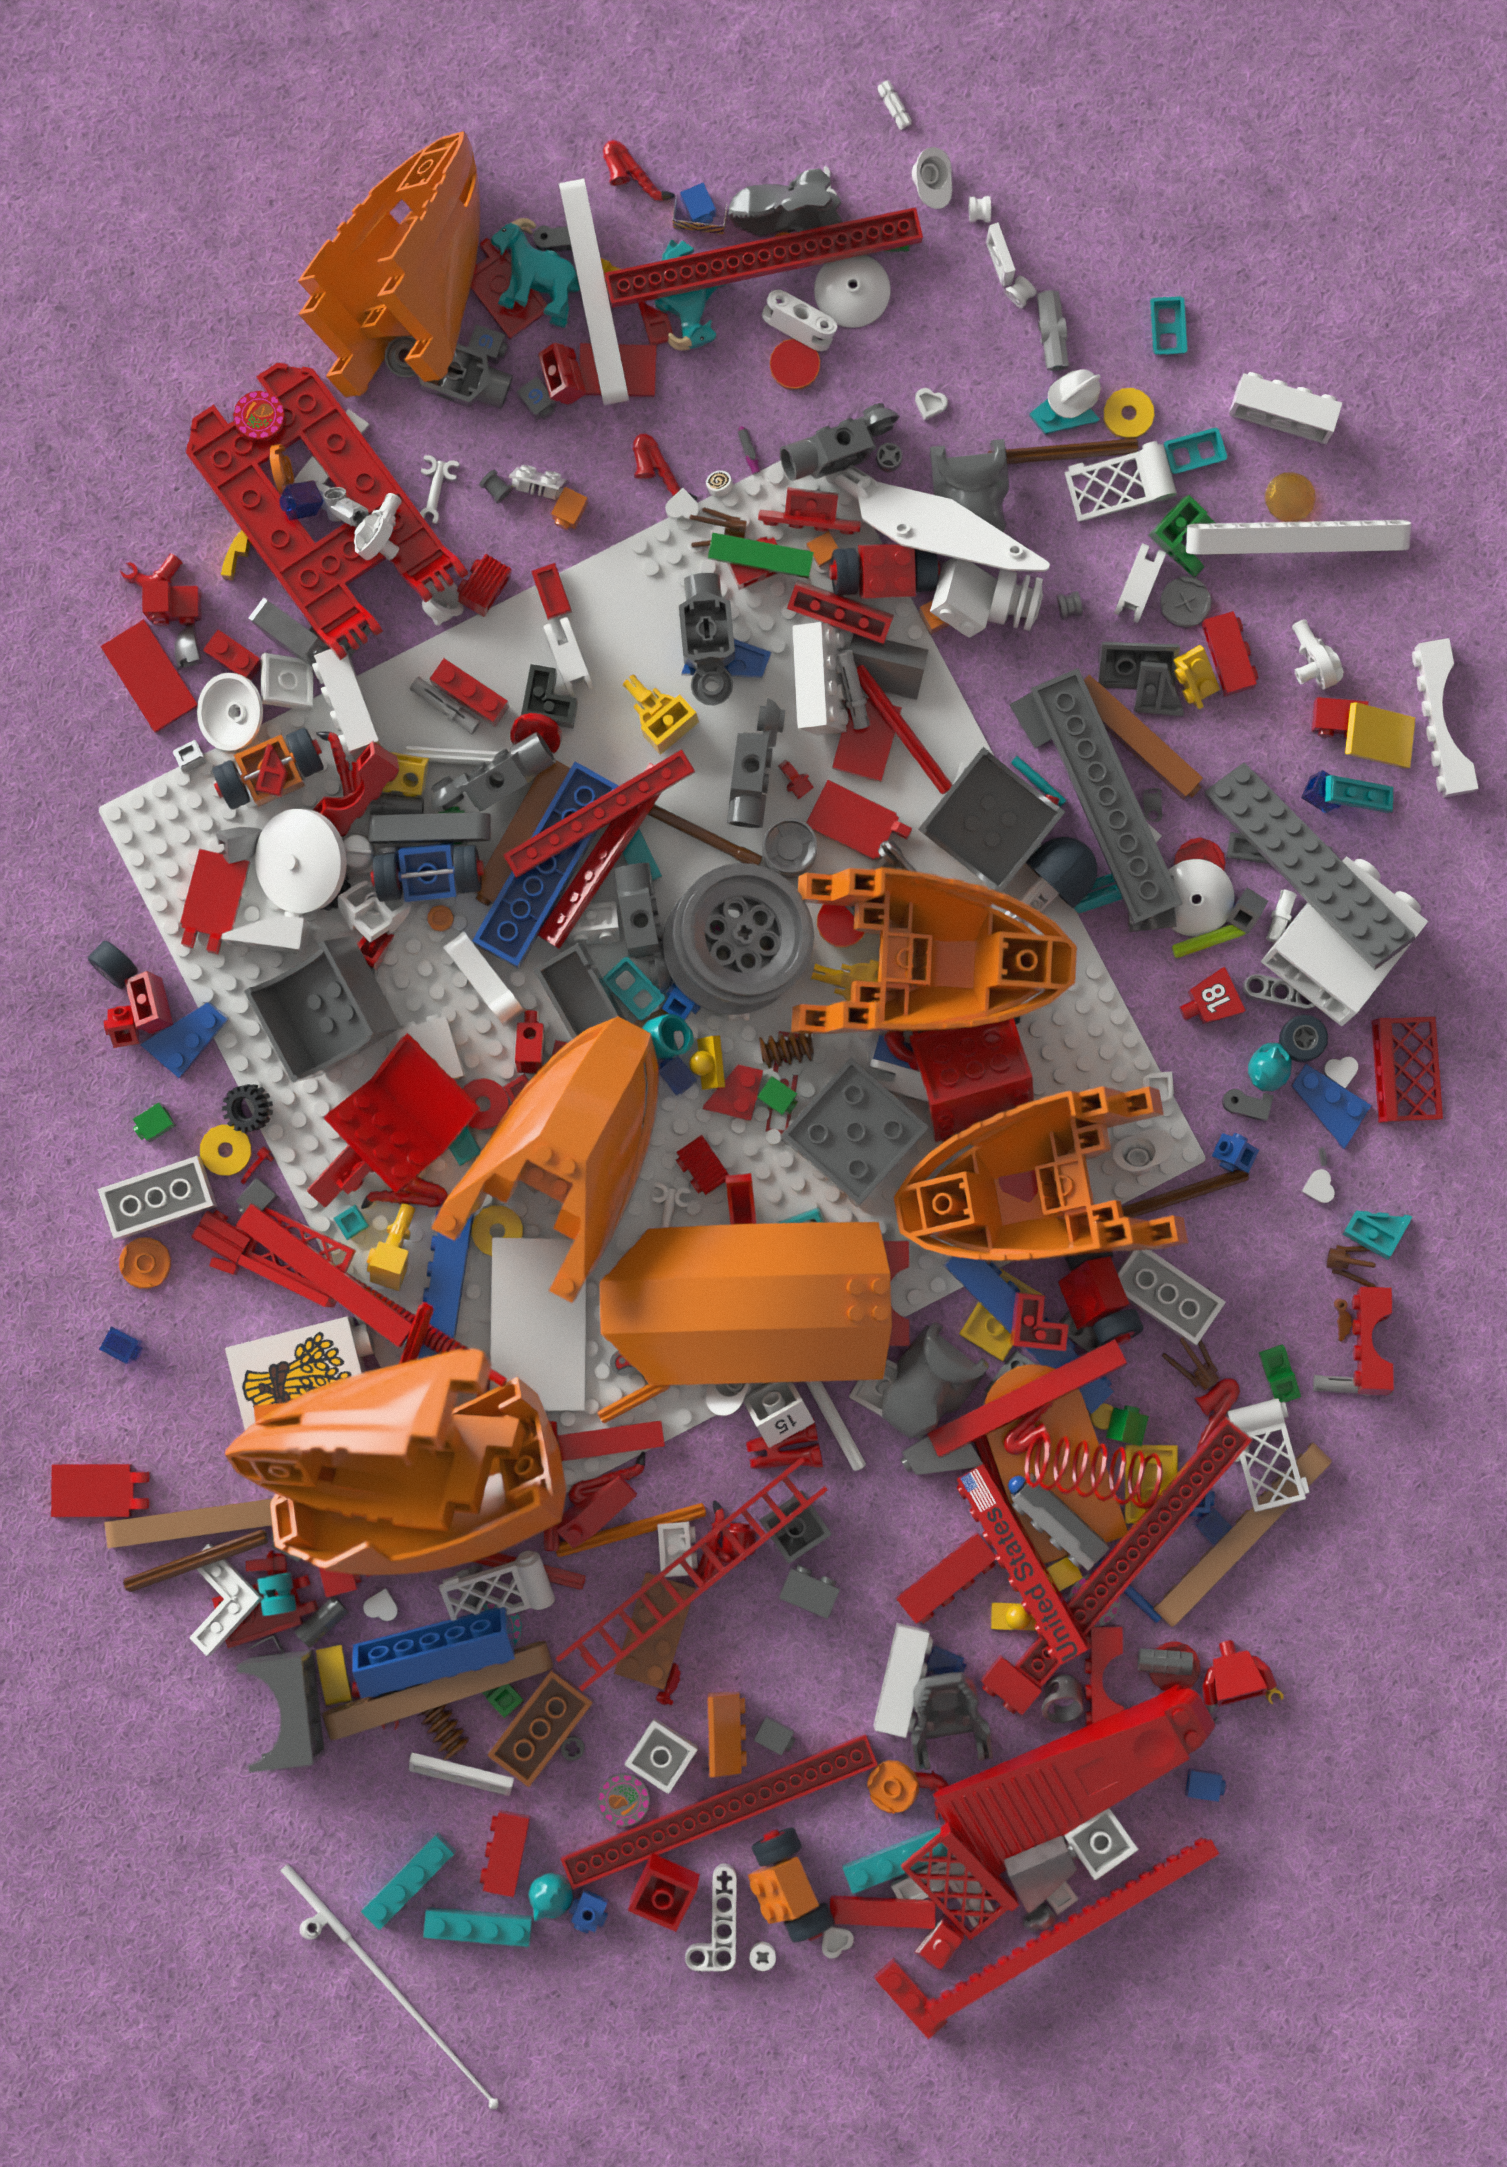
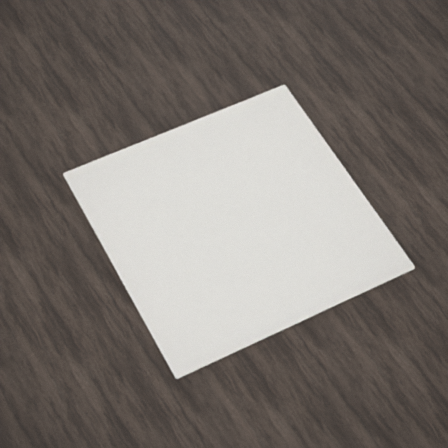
M781 461L761 470L759 473L735 483L728 494L719 497L712 495L697 503L699 506L698 516L726 521L703 512L702 508L706 507L730 516L740 517V520H746L744 539L756 541L762 537H767L768 539L774 537L777 545L809 551L806 544L826 532L816 531L814 527L804 526L802 529L790 528L789 524L778 523L777 526L765 525L763 521L758 520L759 510L785 512L788 487L839 493L836 518L861 521L860 532H855L853 535H846L840 533L839 530L829 529L838 548H854L858 554V545L882 544L874 527L862 520L859 500L836 485V477L842 474L844 470L819 479L809 475L791 481L786 476ZM683 517L676 520L667 518L560 572L559 575L572 613L548 620L535 585L490 608L485 617L478 614L357 676L382 746L387 751L404 754L407 746L493 752L507 749L509 752L510 748L514 746L510 739V731L514 721L521 716L530 664L556 668L557 679L554 694L569 697L543 628L544 625L550 623L556 640L564 639L566 636L560 619L567 617L594 688L589 690L584 681L572 685L575 695L572 697L577 698L578 701L574 728L559 726L562 731V741L558 751L553 754L555 760L570 768L574 761L620 786L644 772L649 763L656 765L682 749L694 768L695 773L662 792L655 804L763 856V839L769 827L775 822L786 818L799 819L806 823L827 780H830L896 812L899 817L898 822L912 828L908 840L891 833L888 841H894L904 857L917 872L934 874L949 879H958L994 890L918 830L945 794H941L896 733L882 781L878 782L832 769L841 733L815 735L798 729L793 626L822 621L788 610L787 606L797 580L834 593L832 580L829 579V565H831V561L818 567L813 558L809 579L778 573L739 590L727 563L708 560L710 546H691L693 542L711 540L712 533L724 535L725 527L695 520H686ZM698 573H715L720 575L722 598L730 600L734 639L771 652L763 678L732 677V693L726 701L715 706L699 702L691 690V679L693 676L681 675L685 664L679 605L686 601L684 578ZM859 589L855 595H841L894 614L885 640L929 650L917 700L890 693L885 694L893 705L902 707L900 715L950 782L954 783L961 762L970 764L982 747L986 748L993 755L911 597L861 598L859 597ZM830 625L841 630L844 636L845 644L842 651L849 650L854 633ZM443 658H445L508 700L510 707L496 727L464 707L465 711L481 721L478 729L473 734H470L455 721L453 723L447 719L448 716L411 691L410 686L419 676L447 698L458 704L459 702L433 686L429 679ZM633 674L652 693L653 689L657 688L662 694H667L674 698L680 694L697 713L699 723L661 755L643 737L639 714L634 709V705L638 704V701L622 686L626 679L630 681L629 677ZM712 681L708 682L705 686L708 691H716L719 687L718 683ZM861 687L863 697L869 698ZM323 694L313 698V708L310 711L291 709L262 724L256 737L246 747L235 751L214 748L203 754L206 763L184 774L180 767H177L102 805L99 808V813L198 1008L207 1002H211L229 1018L214 1039L237 1085L256 1084L258 1088L263 1087L265 1089L263 1094L269 1093L270 1097L267 1101L273 1102V1106L269 1107V1110H273V1115L268 1116L271 1120L265 1123L266 1126L260 1128L309 1227L355 1249L356 1252L347 1273L359 1279L362 1283L367 1284L373 1290L378 1291V1293L383 1294L384 1297H388L395 1304L397 1303L404 1307L406 1311L408 1310L416 1315L418 1306L423 1303L424 1289L430 1286L431 1277H427V1267L429 1261L433 1262L435 1251H431L432 1236H437L438 1233L431 1229L435 1221L436 1210H440L441 1207L428 1208V1206L409 1204L415 1208V1213L409 1227L411 1232L410 1239H405L402 1249L409 1251L408 1269L400 1291H396L370 1282V1273L367 1272V1259L371 1248L376 1249L379 1241L386 1243L389 1236L387 1227L394 1224L401 1204L374 1201L370 1207L361 1209L364 1198L370 1192H380L383 1190L389 1192L393 1190L375 1172H369L363 1179L362 1186L357 1191H352L348 1195L342 1190L327 1207H323L307 1192L312 1183L348 1146L345 1140L323 1118L329 1111L372 1078L398 1043L396 1031L324 1075L292 1083L244 993L249 987L264 983L300 964L320 949L318 944L323 941L353 936L358 944L363 935L357 928L353 931L343 919L339 908H332L331 911L323 909L299 913L310 924L306 955L227 944L224 940L222 941L219 955L206 950L210 935L198 932L194 949L184 947L181 944L185 928H181L180 920L199 849L226 855L224 845H218L217 831L237 827H252L263 830L266 824L281 812L292 809L313 810L324 796L332 798L344 797L330 742L324 741L316 735V732L321 731L335 733L338 737L343 735L342 731L338 732L330 715L334 708H329ZM767 698H769L780 709L785 710L783 733L777 732L776 746L771 747V768H765V774H769L767 794L762 793L767 796L763 828L733 826L727 823L737 735L743 732L763 734V731L757 730L760 706L766 707ZM846 698V699H845V709H846V711H848V708H849V707H847V705H846V701H847V698ZM305 727L312 740L316 739L322 750V754H319L324 769L311 776L304 777L298 767L306 786L260 807L254 802L246 784L250 802L231 810L224 797L220 798L214 784L217 782L212 768L232 760L240 775H242L234 757L235 754L278 735L284 737L289 747L286 735ZM346 754L345 759L349 761V769L352 771L351 762H357V760L355 761L351 754ZM785 759L793 765L799 775L809 774L808 780L814 786L811 791L799 800L792 791L788 792L786 790L789 781L778 767ZM429 762L425 789L422 795L416 796L424 798L423 814H439V812L444 811L442 807L432 809L431 797L433 791L431 786L449 775L452 780L464 773L470 776L472 769L477 765ZM749 765L746 767V770L754 773L758 768L754 765ZM414 773L406 774L410 781H418ZM492 774L496 780H503L500 774ZM535 778L483 811H479L477 807L475 808L466 792H463L464 798L454 806L460 807V810H465V813L491 814L490 841L468 842V845H455L454 848L476 845L479 859L483 860L485 868ZM392 790V792H382V793H381V794L386 793V794H390V795L405 796V795L402 794V792L394 791V790ZM370 804L367 806L364 815L359 819L356 818L351 824L350 832L369 835ZM647 815L639 829L662 875L661 878L653 881L655 894L651 895L650 898H656L658 916H654L655 924L660 923L663 937L665 924L672 908L697 879L715 868L741 862ZM609 824L599 829V831L597 832L595 838L593 839L591 845L589 846L587 852L585 853L583 859L581 860L579 866L577 867L563 894L565 893V891L567 890V888L579 872L580 868L582 867V865L584 864V862L596 846L597 842L599 841V839L601 838ZM814 831L817 838V854L813 866L806 873L833 875L848 868L871 869L882 857L880 855L879 859L875 857L872 860ZM404 843L379 845L381 848L411 847L439 843ZM255 854L245 859L251 863L233 930L276 915L285 916V912H289L273 903L262 889L256 872ZM621 854L589 903L596 904L616 901L620 941L610 944L600 943L585 946L595 963L590 967L597 968L602 978L624 957L629 958L614 875L615 868L628 865L623 854ZM763 858L759 866L768 868ZM1024 863L1001 893L1018 900L1039 877ZM371 872L365 874L346 873L351 888L365 880L371 883ZM799 877L785 878L798 890ZM473 892L459 893L457 897L409 902L411 904L410 912L404 922L391 933L394 935V938L378 969L377 982L400 1025L416 1021V1025L426 1022V1017L435 1014H441V1017L446 1016L448 1018L466 1077L456 1080V1083L462 1089L469 1082L481 1078L494 1080L503 1087L524 1074L517 1073L515 1064L517 1023L524 1022V1012L506 1026H503L443 948L462 932H465L472 941L492 907V903L486 906L475 899L477 895ZM1057 895L1041 913L1053 920L1077 946L1075 984L1052 1003L1027 1014L1020 1015V1023L1016 1024L1033 1076L1034 1101L1070 1090L1082 1092L1103 1086L1121 1092L1143 1088L1142 1081L1145 1076L1151 1073H1160L1161 1071L1077 912ZM806 903L814 927V944L809 963L797 982L767 1007L750 1013V1021L743 1020L742 1018L729 1020V1015L712 1012L701 1007L696 1015L691 1013L685 1020L692 1030L694 1043L690 1050L685 1054L672 1058L657 1059L659 1064V1095L649 1149L622 1220L596 1269L586 1279L585 1411L545 1410L548 1420L557 1422L558 1435L661 1420L665 1442L717 1415L707 1406L706 1395L709 1384L670 1385L668 1390L607 1423H602L598 1416L599 1410L649 1384L636 1368L631 1374L620 1376L615 1374L610 1367L611 1356L618 1349L601 1335L599 1281L616 1266L619 1259L630 1247L636 1244L647 1229L660 1228L665 1201L656 1203L652 1200V1197L660 1198L663 1196L664 1191L661 1188H656L655 1184L662 1183L667 1189L679 1190L680 1188H688L691 1190L690 1194L682 1193L679 1196V1200L683 1203H688V1207H679L675 1202L671 1227L730 1225L726 1183L707 1196L703 1192L698 1194L690 1183L694 1179L690 1172L687 1170L683 1173L675 1161L679 1157L676 1152L700 1135H703L729 1175L751 1173L757 1224L776 1223L811 1209L820 1208L825 1222H879L883 1241H909V1268L897 1273L890 1283L891 1306L902 1317H906L964 1287L943 1266L951 1256L925 1249L899 1232L894 1195L909 1172L931 1151L944 1143L942 1141L935 1142L929 1104L893 1094L929 1126V1129L862 1204L856 1208L823 1174L780 1139L781 1134L776 1129L785 1130L787 1112L780 1116L772 1110L770 1128L772 1129L765 1132L769 1110L765 1104L757 1099L751 1121L703 1110V1105L717 1089L702 1090L701 1076L694 1074L689 1067V1058L698 1051L697 1039L720 1035L724 1079L729 1076L738 1064L763 1070L758 1091L759 1095L771 1076L778 1081L783 1078L788 1079V1087L791 1089L793 1075H798L797 1096L795 1098L798 1103L792 1111L789 1125L851 1057L874 1078L883 1080L885 1072L875 1070L869 1066L874 1056L879 1035L885 1036L888 1031L811 1034L814 1048L813 1061L810 1062L807 1056L804 1055L803 1063H799L798 1060H795L796 1057H794L792 1065L783 1061L782 1067L778 1069V1073L773 1071L774 1061L771 1069L762 1061L759 1037H762L766 1044L770 1035L777 1042L779 1031L791 1032L792 1006L799 1004L827 1006L846 1001L842 995L834 993L835 988L838 987L814 979L811 980L812 972H816L813 971L815 963L835 970H842V964L852 966L857 963H869L870 959L879 961L880 935L865 932L863 938L855 945L847 948L834 947L820 936L817 928V915L823 904ZM993 904L989 906L1003 913L1007 912V910ZM437 905L448 907L454 916L453 925L444 932L432 929L427 920L429 911ZM728 910L731 917H739V911ZM639 917L635 920L634 925L638 928H643L648 924L649 920L645 917ZM1032 924L1027 926L1037 935H1044ZM740 930L738 936H743V938L745 939L747 937V934H742ZM538 936L520 969L476 946L508 990L523 1007L524 1011L535 1010L540 1012L539 1023H543L545 1029V1064L551 1059L555 1040L569 1043L573 1039L533 969L569 949L568 938L561 948L558 949ZM760 940L759 945L761 949L768 951L767 941ZM719 949L716 953L717 958L723 961L727 960L726 952ZM654 956L637 959L635 957L629 958L652 982L648 961H653ZM741 957L742 966L752 968L751 960L747 957ZM624 971L616 979V983L622 990H627L635 982V978L628 971ZM609 988L626 1020L631 1023L639 1020ZM668 989L662 993L665 996V1000L651 1013L659 1010L665 1004L669 997L666 995ZM641 990L633 998L635 1004L641 1009H644L653 1000V997L646 990ZM1042 992L1037 993L1036 995H1034L1033 997L1029 998L1021 1004L1028 1002L1029 1000L1033 999ZM675 1031L674 1038L679 1050L683 1045L684 1037L681 1031ZM904 1031V1042L910 1043L909 1036L912 1035L911 1031ZM644 1063V1073H645V1081H646L645 1106H644V1117H645V1112H646V1100H647V1086H648V1083H647V1075H646V1066H645V1063ZM525 1073L526 1076H527V1078L529 1079V1081H530V1080L533 1078V1076L535 1075V1074H527V1073ZM1174 1096L1168 1102L1162 1103L1164 1115L1107 1128L1111 1150L1096 1158L1086 1160L1094 1205L1113 1200L1121 1201V1204H1124L1205 1161V1155ZM481 1097L476 1101V1104L481 1108L479 1111H487L490 1108V1100L487 1097ZM508 1097L509 1107H510L511 1104H512V1102H511L510 1098ZM245 1098L252 1114H254L252 1102ZM467 1125L468 1130L482 1151L496 1127L488 1130H479ZM1150 1129H1162L1168 1132L1174 1139L1175 1147L1173 1154L1165 1162L1154 1166L1149 1173L1139 1176L1132 1175L1115 1163L1113 1150L1120 1140ZM969 1144L938 1166L925 1181L934 1179L944 1167L974 1146ZM448 1149L427 1168L425 1175L421 1178L444 1187L449 1196L477 1157L459 1166L452 1152ZM520 1180L508 1203H504L487 1194L481 1208L474 1212L473 1222L483 1209L492 1205L505 1206L512 1209L520 1217L523 1225L522 1238L572 1239L553 1229L563 1203L541 1191L537 1193L531 1192ZM356 1204L370 1227L353 1238L346 1240L333 1218ZM810 1219V1220H807V1221H805V1222H803V1223H817V1222H816L815 1219ZM494 1224L490 1228V1235L493 1238L504 1236L505 1229L503 1225ZM471 1231L455 1340L465 1345L468 1349H477L484 1352L490 1363L492 1256L484 1254L478 1249L473 1241ZM934 1237L935 1239H937V1240H939V1241H942V1242H944V1243H946V1244H948V1245L955 1246V1245H952V1244H950V1243H948V1242H945V1241H943V1240H941V1239H939V1238ZM316 1238L321 1250L324 1251L321 1240ZM340 1249L332 1251L331 1255L334 1264L343 1263L347 1252ZM984 1260L988 1265L993 1262L998 1268L1012 1262ZM355 1315L359 1325L366 1324L363 1320H361L359 1317ZM368 1325L373 1341L374 1355L381 1368L398 1365L406 1341L401 1347H397ZM753 1383L750 1392L766 1383ZM458 1392L454 1408L477 1398V1393ZM650 1449L562 1461L567 1488L566 1493L573 1484L581 1480L585 1481L596 1478L640 1455L642 1451L646 1452Z

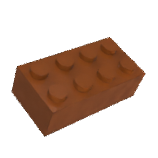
M646 1571L641 1588L657 1574ZM667 1578L683 1600L695 1592V1586ZM660 1581L644 1592L663 1617L679 1605ZM638 1597L631 1619L644 1634L658 1621ZM691 1603L617 1662L614 1674L664 1690ZM629 1627L622 1651L638 1639Z
M552 1668L487 1756L529 1788L592 1705L594 1699Z

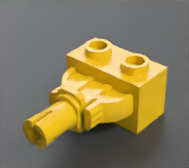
M634 674L629 677L630 681L626 679L623 682L622 686L638 701V704L634 705V709L639 714L643 737L660 755L699 723L696 711L680 694L674 698L670 695L662 694L657 688H654L652 693Z
M870 959L869 963H857L852 966L842 964V970H835L815 963L813 971L816 972H812L811 980L814 979L838 987L835 988L834 993L842 995L846 1001H850L851 982H878L879 961Z
M401 1204L394 1224L387 1227L389 1236L386 1243L379 1241L376 1249L371 1248L367 1259V1272L370 1273V1282L400 1291L408 1269L409 1251L402 1249L404 1240H409L411 1236L409 1227L415 1213L414 1207Z

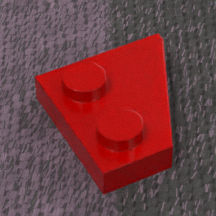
M738 1064L725 1079V1087L718 1088L703 1105V1110L751 1121L763 1070Z

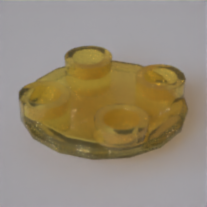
M1286 472L1274 477L1268 484L1264 494L1265 504L1269 512L1282 522H1297L1305 518L1313 510L1316 501L1315 490L1311 482L1303 475L1295 472Z

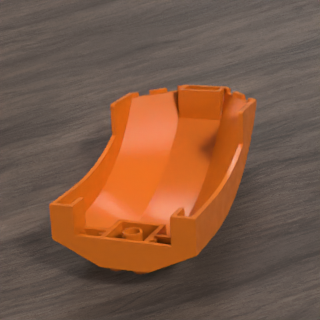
M879 1222L771 1223L649 1228L641 1235L636 1244L630 1247L619 1259L616 1266L599 1281L601 1335L620 1351L619 1353L645 1377L644 1379L650 1385L882 1380L884 1378L892 1328L890 1270Z
M516 1377L508 1381L504 1387L498 1386L453 1409L452 1414L500 1418L512 1416L520 1420L526 1431L519 1460L493 1459L479 1514L454 1512L449 1531L394 1526L392 1524L393 1520L379 1519L378 1523L368 1521L367 1517L353 1515V1518L342 1516L340 1512L329 1510L324 1512L275 1494L270 1503L275 1547L328 1571L367 1575L408 1574L449 1568L481 1559L511 1547L561 1522L567 1490L559 1445L538 1393L520 1378ZM321 1466L318 1480L333 1483L336 1469Z

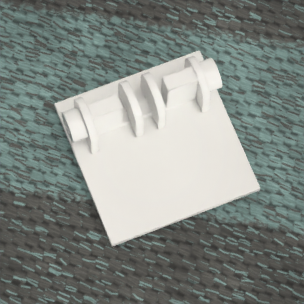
M521 465V468L517 467L509 475V478H513L511 486L516 487L517 491L529 493L532 483L531 494H534L537 484L540 485L538 496L542 495L543 487L545 486L543 497L554 500L559 498L563 490L561 487L566 482V479L560 478L561 474L552 471H546V474L538 473L535 467Z

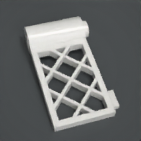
M1157 441L1144 444L1143 449L1139 452L1086 467H1084L1083 462L1068 466L1069 471L1065 472L1078 522L1146 503L1158 502L1177 495L1164 445H1158ZM1135 460L1138 469L1133 477L1120 471L1125 462ZM1108 468L1115 472L1108 484L1095 478L1100 469ZM1082 474L1090 480L1084 491L1074 487L1071 477ZM1118 474L1130 481L1124 493L1111 486ZM1138 474L1140 475L1141 482L1136 480ZM1093 481L1106 488L1099 500L1087 494ZM1133 483L1143 488L1145 497L1135 500L1128 496L1127 493ZM1108 490L1121 496L1117 505L1110 507L1102 502ZM1075 492L1081 494L1078 500ZM1084 497L1097 503L1092 512L1081 515L1079 504ZM1124 499H1127L1129 501L1122 503ZM1099 506L1104 507V509L1097 510Z
M1277 1398L1227 1411L1232 1422L1253 1439L1260 1442L1254 1455L1246 1451L1239 1455L1254 1511L1259 1512L1306 1500L1305 1494L1310 1492L1306 1477L1300 1478L1284 1421V1418L1289 1417L1285 1402L1280 1403ZM1281 1430L1284 1441L1280 1448L1277 1449L1267 1443L1266 1440L1270 1433ZM1266 1434L1265 1437L1263 1438V1440L1260 1439V1438H1258V1437H1256V1436H1260V1435ZM1263 1445L1277 1452L1270 1465L1256 1458ZM1285 1445H1286V1449H1287L1288 1454L1282 1452V1449L1284 1448ZM1245 1455H1246L1247 1457L1251 1458V1460H1250V1462H1249L1248 1465H1247V1461H1246ZM1279 1455L1290 1460L1291 1466L1286 1475L1273 1468ZM1254 1461L1268 1468L1261 1481L1250 1476L1249 1469ZM1270 1470L1284 1477L1277 1490L1263 1483ZM1291 1471H1293L1295 1480L1289 1477ZM1286 1480L1297 1485L1299 1495L1288 1498L1280 1493ZM1252 1481L1258 1484L1255 1491ZM1261 1486L1274 1493L1269 1503L1258 1505L1256 1494ZM1277 1495L1283 1498L1281 1500L1274 1501Z
M532 1551L522 1552L514 1562L460 1579L458 1575L443 1580V1584L439 1585L452 1621L457 1620V1614L461 1608L472 1612V1614L474 1613V1615L479 1614L483 1611L481 1608L486 1600L496 1604L498 1608L505 1607L508 1615L529 1608L534 1610L545 1609L555 1601V1596L539 1553ZM512 1571L514 1578L510 1585L498 1581L500 1575ZM484 1581L489 1583V1586L483 1593L473 1589L476 1582ZM494 1586L506 1590L501 1599L489 1595ZM459 1589L464 1591L460 1600L449 1597L448 1591ZM510 1593L521 1596L523 1602L511 1604L506 1602ZM469 1594L481 1598L476 1607L464 1603Z

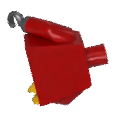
M1233 1640L1224 1641L1219 1644L1222 1657L1213 1659V1666L1207 1669L1202 1685L1204 1704L1209 1713L1215 1712L1214 1708L1217 1707V1704L1218 1707L1263 1695L1266 1696L1270 1704H1273L1271 1696L1274 1693H1278L1280 1700H1283L1282 1692L1276 1688L1277 1683L1271 1668L1258 1656H1251L1248 1650L1237 1653ZM1218 1717L1213 1720L1214 1723L1218 1721Z

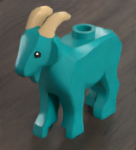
M528 218L516 219L505 225L491 238V244L499 248L500 255H503L505 249H511V280L507 291L501 295L498 305L513 309L514 302L516 301L525 307L530 288L541 293H548L553 301L544 308L543 313L551 316L550 324L565 328L569 312L568 293L580 290L576 270L568 260L560 258L558 253L534 249L528 243L524 232L532 234L531 229H535L536 224Z
M671 239L662 254V261L691 255L694 252V248L683 240L678 245ZM727 284L653 299L655 301L654 305L664 313L670 311L680 318L683 339L675 337L672 333L668 334L669 344L674 349L684 351L699 348L716 339V332L711 328L712 321L709 320L705 325H701L699 322L710 296L718 288L724 287Z

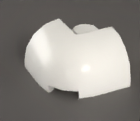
M367 880L356 884L338 896V907L346 924L352 931L357 928L369 942H372L385 932L388 935L394 932L404 922L411 909V904L405 902L403 896H401L400 900L380 902L377 898L375 887H372V883H368Z

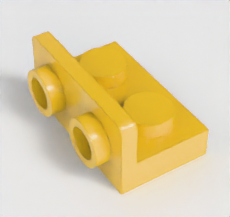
M1199 645L1173 660L1177 667L1174 670L1176 678L1185 688L1182 691L1188 704L1193 703L1198 709L1204 707L1201 700L1219 691L1220 688L1206 651Z

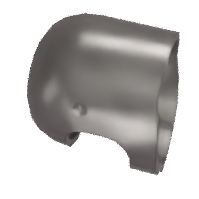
M1066 1674L1057 1675L1048 1681L1045 1687L1046 1699L1041 1707L1043 1716L1053 1723H1066L1080 1717L1083 1712V1693L1079 1681ZM1062 1698L1074 1699V1702L1070 1705L1063 1707L1056 1705L1053 1701ZM1052 1702L1055 1706V1714H1051L1047 1710Z

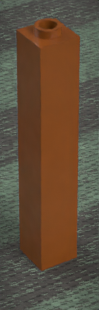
M1089 674L1084 679V682L1105 729L1182 800L1187 796L1193 798L1202 788L1199 783L1203 777Z
M555 760V764L537 775L484 868V875L481 876V891L473 892L477 895L475 898L477 901L486 906L494 903L512 872L503 854L532 837L568 774L570 767Z

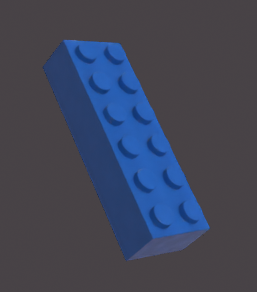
M497 1607L481 1611L479 1614L474 1615L473 1613L458 1617L457 1620L452 1621L450 1619L353 1644V1675L361 1699L377 1697L382 1693L393 1690H404L409 1686L417 1684H427L444 1677H454L459 1673L471 1670L478 1671L494 1664H505L515 1659L513 1631L506 1608Z

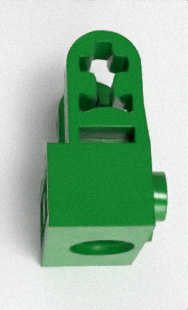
M1188 495L1183 497L1148 536L1192 577H1196L1204 569V565L1194 554L1186 552V547L1181 543L1183 540L1182 536L1187 532L1188 525L1217 523Z

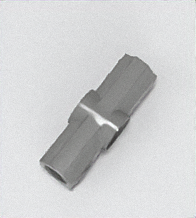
M1044 291L1037 294V303L1040 318L1038 329L1041 331L1042 336L1040 342L1044 347L1045 365L1047 371L1063 370L1069 367L1066 348L1067 328L1065 318H1062L1059 291Z
M316 480L309 484V488L305 492L307 500L327 511L328 518L331 521H344L357 528L364 518L369 516L368 509L348 498L344 488H331Z

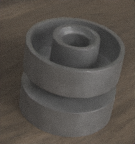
M794 818L782 819L772 824L763 839V858L767 867L784 878H796L810 870L817 854V838L812 828L805 822Z

